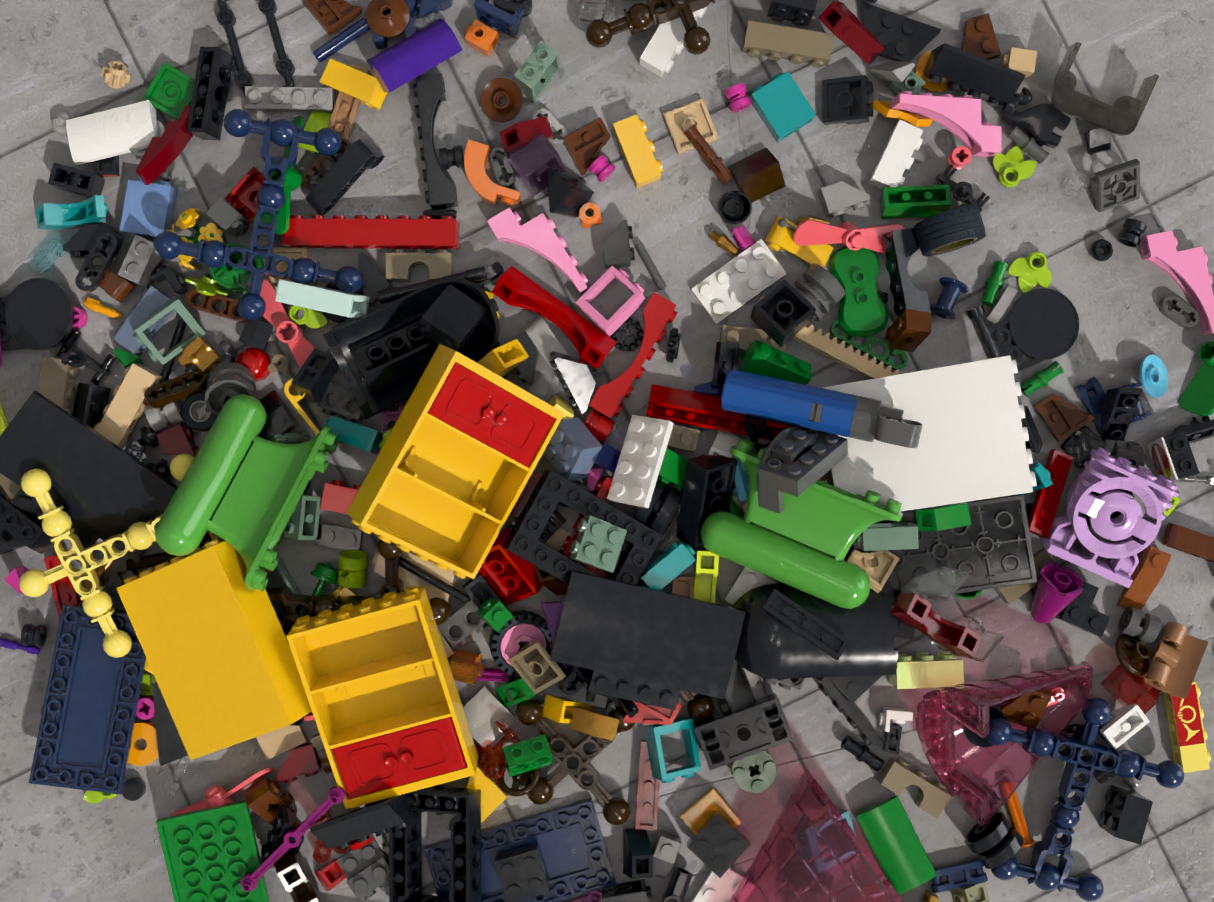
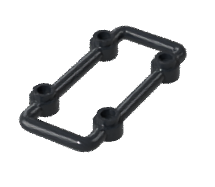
M217 0L220 10L217 13V20L225 28L237 69L235 83L243 90L245 97V86H253L254 79L244 66L233 28L236 23V17L227 7L226 1L228 0ZM259 0L258 8L267 18L279 59L276 64V70L284 77L286 83L282 87H294L292 75L295 72V66L287 59L274 15L277 11V4L274 0Z

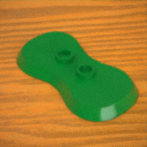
M846 246L837 249L830 258L829 269L846 293L840 300L838 309L839 324L851 336L867 337L878 334L884 330L889 318L888 309L879 294L877 286L880 269L878 256L873 250L863 247L856 251L850 250Z

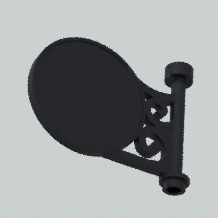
M33 278L22 282L12 293L0 298V309L2 310L0 329H3L5 332L4 336L0 332V341H9L12 336L19 343L1 345V351L23 349L48 350L61 344L69 335L75 318L74 304L66 289L55 281Z
M1035 289L1025 293L1015 301L1007 317L995 325H986L982 314L986 313L983 305L966 311L969 320L974 318L991 359L1006 356L1009 351L1015 352V358H1013L1012 354L1010 356L1011 360L1016 359V363L1021 360L1022 354L1033 359L1017 366L1018 371L1044 360L1063 355L1073 346L1079 332V317L1074 305L1065 295L1052 289ZM995 330L994 338L996 340H1001L1003 338V335H1000V332H1003L1006 335L1005 341L1002 343H995L992 340L989 331Z

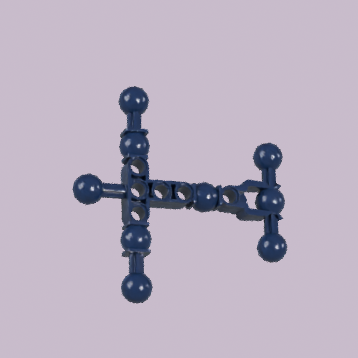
M241 109L229 111L224 118V128L231 136L244 137L249 132L264 135L261 156L265 162L264 176L266 180H263V186L257 193L259 211L256 215L250 249L241 247L230 248L229 245L225 246L218 240L205 242L201 239L200 244L184 242L176 233L164 231L158 234L154 240L156 254L163 259H174L179 255L196 257L199 264L203 263L210 268H219L221 266L228 268L230 266L235 270L250 272L247 293L243 294L237 302L238 313L246 320H257L264 315L266 303L260 296L264 275L276 278L288 277L289 280H293L296 283L306 285L313 283L314 286H317V281L335 284L337 289L342 292H357L361 288L363 280L360 271L352 266H344L338 271L320 268V262L315 263L309 258H299L296 260L291 258L289 260L285 256L272 254L278 226L277 215L280 214L279 209L286 200L284 183L289 167L296 165L299 143L313 145L320 154L331 156L336 154L341 148L342 139L339 133L331 128H322L315 133L303 130L301 125L296 127L290 120L285 118L277 119L274 122L268 118L266 122L251 119L250 115ZM272 141L281 147L291 145L289 157L284 159L280 156L271 157L269 155L270 142ZM273 171L280 172L281 177L279 180L273 181L269 178L270 173ZM264 215H272L273 221L270 224H263L261 219ZM259 237H268L269 243L266 246L258 245L257 240ZM233 254H241L243 256L242 261L238 264L232 263L231 257ZM256 258L265 259V265L262 268L253 266ZM279 262L288 264L285 272H278L276 270V265Z
M1091 697L1082 706V714L1086 723L1081 740L1064 735H1055L1044 728L1033 729L1028 726L1025 732L1013 729L1005 719H990L984 726V735L989 743L995 746H1003L1010 741L1022 744L1026 752H1031L1034 755H1050L1052 758L1057 756L1060 760L1066 761L1058 788L1059 797H1056L1058 803L1054 804L1051 809L1052 820L1050 819L1049 821L1050 825L1047 827L1042 841H1038L1034 845L1030 862L1032 866L1018 863L1017 859L1013 856L1004 864L991 869L992 874L1000 880H1011L1015 876L1026 878L1028 884L1034 882L1038 888L1044 891H1052L1056 888L1059 892L1063 888L1075 890L1077 895L1087 902H1094L1100 899L1104 893V886L1098 876L1092 873H1083L1078 877L1068 875L1073 864L1070 848L1072 844L1071 834H1074L1075 831L1072 828L1080 820V806L1085 801L1094 769L1106 772L1112 771L1121 777H1135L1137 780H1141L1143 775L1155 777L1161 786L1175 789L1184 781L1183 768L1179 763L1172 760H1164L1157 765L1147 762L1141 754H1136L1131 750L1118 751L1114 748L1110 750L1107 746L1094 743L1099 726L1108 722L1111 717L1109 704L1106 700L1099 697ZM1066 744V748L1063 751H1059V747ZM1083 750H1088L1086 755L1080 756ZM1109 755V758L1102 762V758ZM1077 771H1081L1078 777H1074ZM1075 791L1074 796L1068 798L1069 793ZM1063 833L1060 838L1055 839L1057 834ZM1047 854H1061L1058 867L1049 862H1044Z

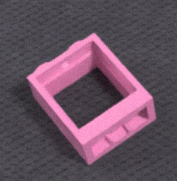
M611 266L575 302L580 310L609 337L646 301L643 295L644 289L636 282L632 284L628 280L629 276L621 268L617 270L614 266ZM616 278L633 295L607 321L590 303Z

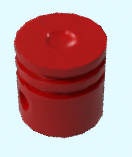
M593 409L584 425L603 444L614 427L615 422L604 415L600 416L599 412L596 414Z

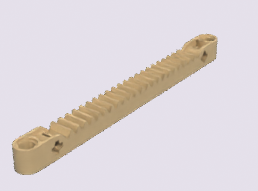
M813 324L808 328L805 326L791 338L867 379L898 375L900 371L896 369L891 372V365L883 368V361L876 364V357L868 360V353L860 356L861 350L857 349L853 352V345L845 348V341L837 344L838 337L835 336L830 340V333L822 336V329L814 332Z

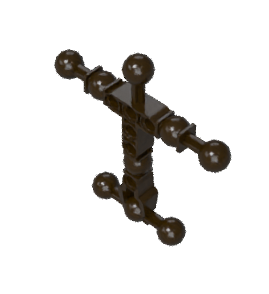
M648 0L646 1L647 5L643 3L634 4L628 12L626 8L623 9L624 17L609 23L602 19L590 22L585 32L586 39L591 46L602 48L610 43L612 36L629 29L631 36H633L634 31L644 32L652 24L657 26V23L663 24L680 17L686 31L683 37V46L689 53L699 55L708 49L711 39L707 30L697 25L692 12L707 7L711 2L712 4L715 3V0H684L686 2L683 4L676 3L678 0H652L651 2ZM658 8L665 9L663 12L656 11V9Z

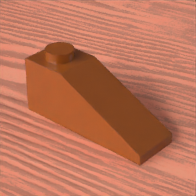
M1148 546L1137 555L1139 563L1131 575L1133 582L1129 588L1124 586L1117 605L1125 609L1131 606L1141 610L1164 575L1171 554L1152 546Z

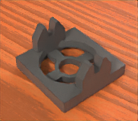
M1133 159L1096 172L1095 177L1088 179V182L1091 184L1088 186V189L1095 198V207L1098 212L1140 199L1139 160ZM1115 175V181L1110 186L1104 188L1107 179ZM1123 182V188L1120 191L1114 192L1115 186ZM1112 193L1115 195V198L1106 199L1104 196Z

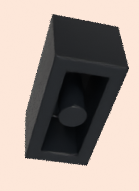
M890 723V731L884 734L882 748L884 752L899 754L902 726Z

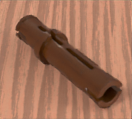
M692 125L683 133L708 164L707 168L715 173L722 185L734 177L722 163L723 159L721 156L718 157L695 125Z

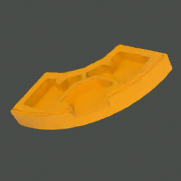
M875 100L873 103V109L885 117L899 119L915 127H928L932 123V119L906 110L891 109V102Z

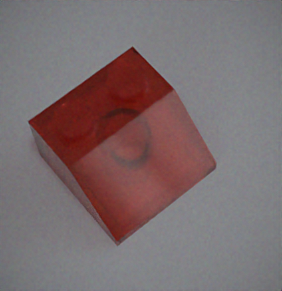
M1126 657L1125 659L1130 664V659ZM1139 661L1137 662L1138 669H1141L1143 664ZM1121 663L1100 683L1123 707L1137 704L1144 714L1157 703L1161 690L1145 682L1146 674L1141 676L1133 675L1125 670Z

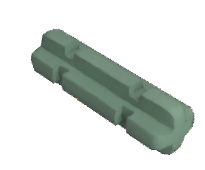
M306 431L273 434L270 441L297 444L309 441L311 436Z

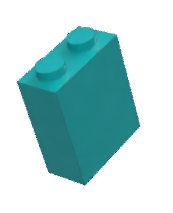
M789 71L783 75L781 72L774 75L770 79L771 82L765 86L763 84L758 85L752 90L750 97L753 107L776 143L813 121L816 116Z

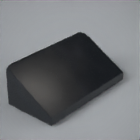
M1024 406L1025 418L1021 419L1022 427H1027L1029 441H1025V445L1031 452L1038 454L1042 447V440L1028 406Z

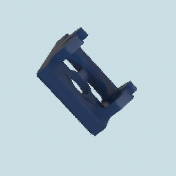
M475 0L474 8L478 20L516 38L519 32L518 27L525 14L522 7L519 6L513 16L490 4L489 0Z

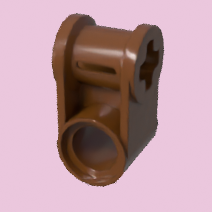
M95 265L93 267L95 269L101 268L103 265ZM108 268L99 287L105 290L112 298L122 303L135 285L128 279L110 272L111 268ZM91 270L89 271V272L91 273V275L94 274V275L97 276V274H98V273H96V272H94V271H91Z

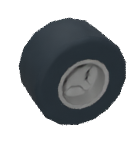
M199 392L187 397L182 404V419L187 426L203 432L211 429L217 416L207 408L205 392Z

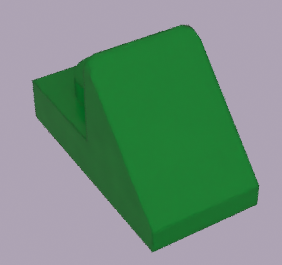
M521 676L495 688L502 704L506 707L529 700L535 696Z

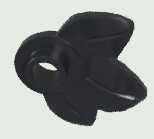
M1083 426L1072 433L1073 436L1066 439L1061 445L1062 450L1071 455H1076L1075 467L1083 468L1085 467V461H1089L1092 457L1090 454L1091 450H1097L1098 447L1105 449L1106 440H1102L1101 434L1093 433L1089 427ZM1097 440L1099 442V446L1093 447L1091 445V441Z

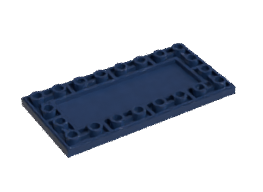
M62 605L29 783L122 794L146 656L127 613L114 612L111 614L118 630L127 632L132 640V648L129 653L123 657L114 658L108 656L103 649L102 644L105 634L99 622L91 623L92 617L84 612L83 607Z
M592 798L481 830V902H506L494 863L496 855L535 843H539L551 884L550 892L519 902H556L616 884ZM451 839L424 847L437 896L449 897L451 892V875H449V870L451 869V852H449Z

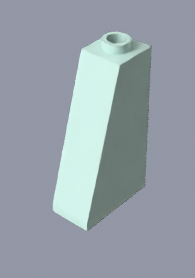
M279 279V283L275 288V301L352 318H359L367 314L370 297L365 295L346 293L340 290Z

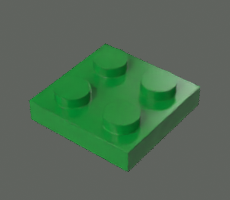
M164 62L142 100H149L155 108L178 121L185 105H191L195 80Z

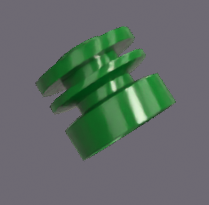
M227 243V244H225V246H226V245H229L230 248H232V247H241V248L249 249V248H247L246 246L241 245V244H239V243ZM239 253L233 254L231 262L238 264L242 261L243 256ZM256 258L253 262V266L256 268H262V259ZM224 266L210 268L213 278L219 285L236 293H247L250 272L234 270L230 266L228 268Z

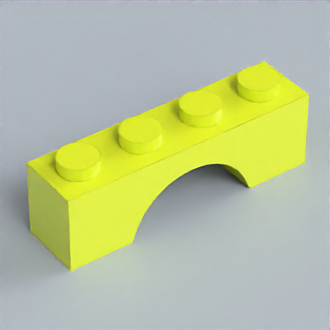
M696 550L694 599L715 603L719 555L709 550Z

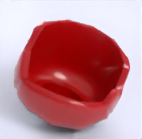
M251 347L244 349L238 355L236 363L247 367L254 374L256 381L266 379L271 373L268 371L271 359L265 351Z

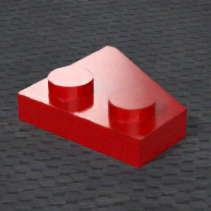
M634 702L639 709L638 714L632 718L626 714L622 722L625 724L654 723L672 725L682 704L677 702L676 709L670 710Z

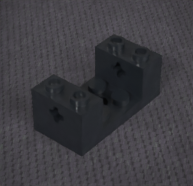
M776 693L755 700V705L717 719H715V716H711L708 720L694 723L696 735L710 770L794 740ZM745 727L750 730V736L747 739L738 737L737 732L740 728Z

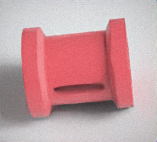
M965 146L955 148L949 154L947 164H951L954 166L953 168L960 170L970 162L972 157L971 151Z

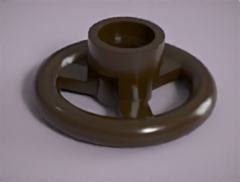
M1120 635L1115 643V652L1119 662L1125 670L1133 675L1141 676L1146 674L1150 667V650L1148 646L1135 636ZM1124 641H1130L1133 645L1128 646ZM1123 651L1127 654V657L1130 659V664L1125 659ZM1143 660L1142 668L1138 669L1137 662Z
M505 762L501 764L498 770V784L502 791L510 796H523L529 793L537 785L540 776L539 768L521 773L522 776L518 779V775L512 776L513 783L512 787L509 788L504 781V773L507 769Z

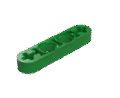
M838 319L831 324L830 333L833 337H838L837 340L841 342L845 341V344L848 346L853 345L854 349H860L863 354L868 353V357H876V361H883L885 366L891 365L893 370H900L907 365L908 357L906 353L902 350L888 348V343L872 335L865 337L863 345H856L853 341L854 336L850 335L849 340H847L845 337L848 334L844 332L836 333L837 328H835V325H840ZM875 344L883 346L884 352L881 356L873 353L872 348ZM890 349L892 352L889 355L893 357L900 355L902 364L894 365L892 358L888 357L886 361L883 358L886 357Z

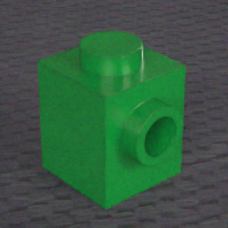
M493 597L486 600L476 612L490 628L497 632L513 617L505 606Z

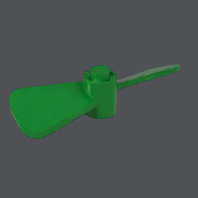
M297 116L291 122L296 127L299 125L303 127L304 119L301 116ZM291 145L285 147L283 159L289 157ZM289 167L284 183L286 200L279 209L280 214L277 215L278 226L276 235H283L289 229L291 191L296 190L302 182L301 172L292 167ZM273 171L269 175V178L273 181L279 180L281 177V173ZM266 214L262 217L261 222L263 224H270L273 221V216ZM255 215V217H254V219H253L254 225H255L256 215Z
M1213 341L1205 342L1200 347L1198 358L1203 364L1180 397V405L1184 410L1200 416H1209L1214 413Z

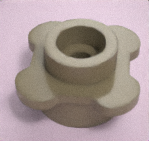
M272 352L269 355L271 361L270 365H268V371L271 373L280 372L282 375L288 374L291 356L289 354L283 355Z

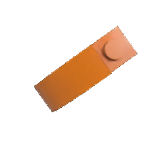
M468 139L464 153V168L473 190L480 198L494 206L497 205L498 198L507 205L519 204L522 197L521 192L497 185L487 176L486 166L491 152L490 146Z

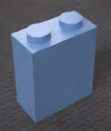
M136 177V180L128 179L119 231L125 234L131 232L140 237L155 239L158 234L171 230L178 190L173 188L171 183L165 181L145 185L140 177Z

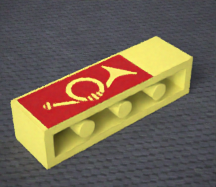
M1193 681L1185 699L1163 692L1174 762L1179 763L1184 773L1210 769L1209 762L1211 761V756L1206 747L1207 732L1202 722L1204 712L1199 703V686Z

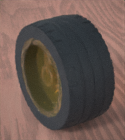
M967 205L940 212L914 225L918 245L923 256H933L954 251L973 244L986 236L982 217L976 205Z

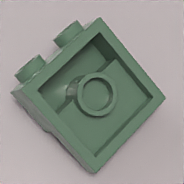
M584 515V518L580 520L577 531H579L577 539L573 541L570 548V553H572L570 558L613 573L627 530L593 516Z

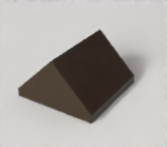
M767 147L728 166L739 191L746 194L751 203L786 186L779 161Z

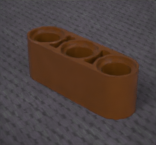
M196 289L190 290L186 295L187 304L198 311L241 323L247 321L243 317H237L238 300L217 294L214 296L198 293ZM198 295L203 297L200 305L195 304V299ZM219 301H223V309L217 311L216 304Z
M1167 524L1161 544L1214 563L1213 537L1176 524Z

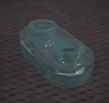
M60 235L54 236L33 258L30 268L38 274L48 272L52 268L53 262L66 253L63 251V246L67 241Z

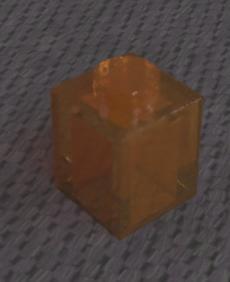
M457 649L450 662L454 680L474 685L477 678L482 677L484 671V664H481L482 655Z

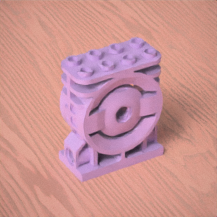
M1098 447L1097 450H1091L1090 454L1092 457L1089 461H1085L1083 473L1079 472L1078 478L1069 488L1065 500L1066 515L1055 518L1048 538L1040 537V540L1047 552L1129 588L1133 582L1131 575L1139 563L1137 553L1148 547L1155 539L1161 522L1166 517L1164 514L1166 508H1172L1173 504L1170 501L1173 496L1178 497L1180 492L1177 490L1178 486L1171 483L1172 480L1166 476L1159 474L1156 477L1151 474V470L1140 465L1136 468L1131 465L1129 460L1120 456L1116 459L1110 456L1111 453ZM1112 489H1124L1136 494L1142 500L1145 506L1144 517L1140 504L1131 494L1125 491ZM1094 491L1096 493H1099L1100 495L1096 496L1090 492ZM1081 512L1083 514L1088 515L1089 522L1094 531L1099 536L1108 540H1099L1098 538H1096L1089 531L1086 518L1079 516L1078 513ZM1113 512H1120L1118 517L1110 518ZM1078 537L1079 541L1083 545L1078 546L1073 544L1075 538Z

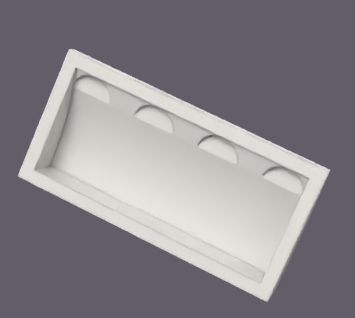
M149 100L66 120L68 143L74 164L77 166L146 149L152 138L158 137L156 109Z

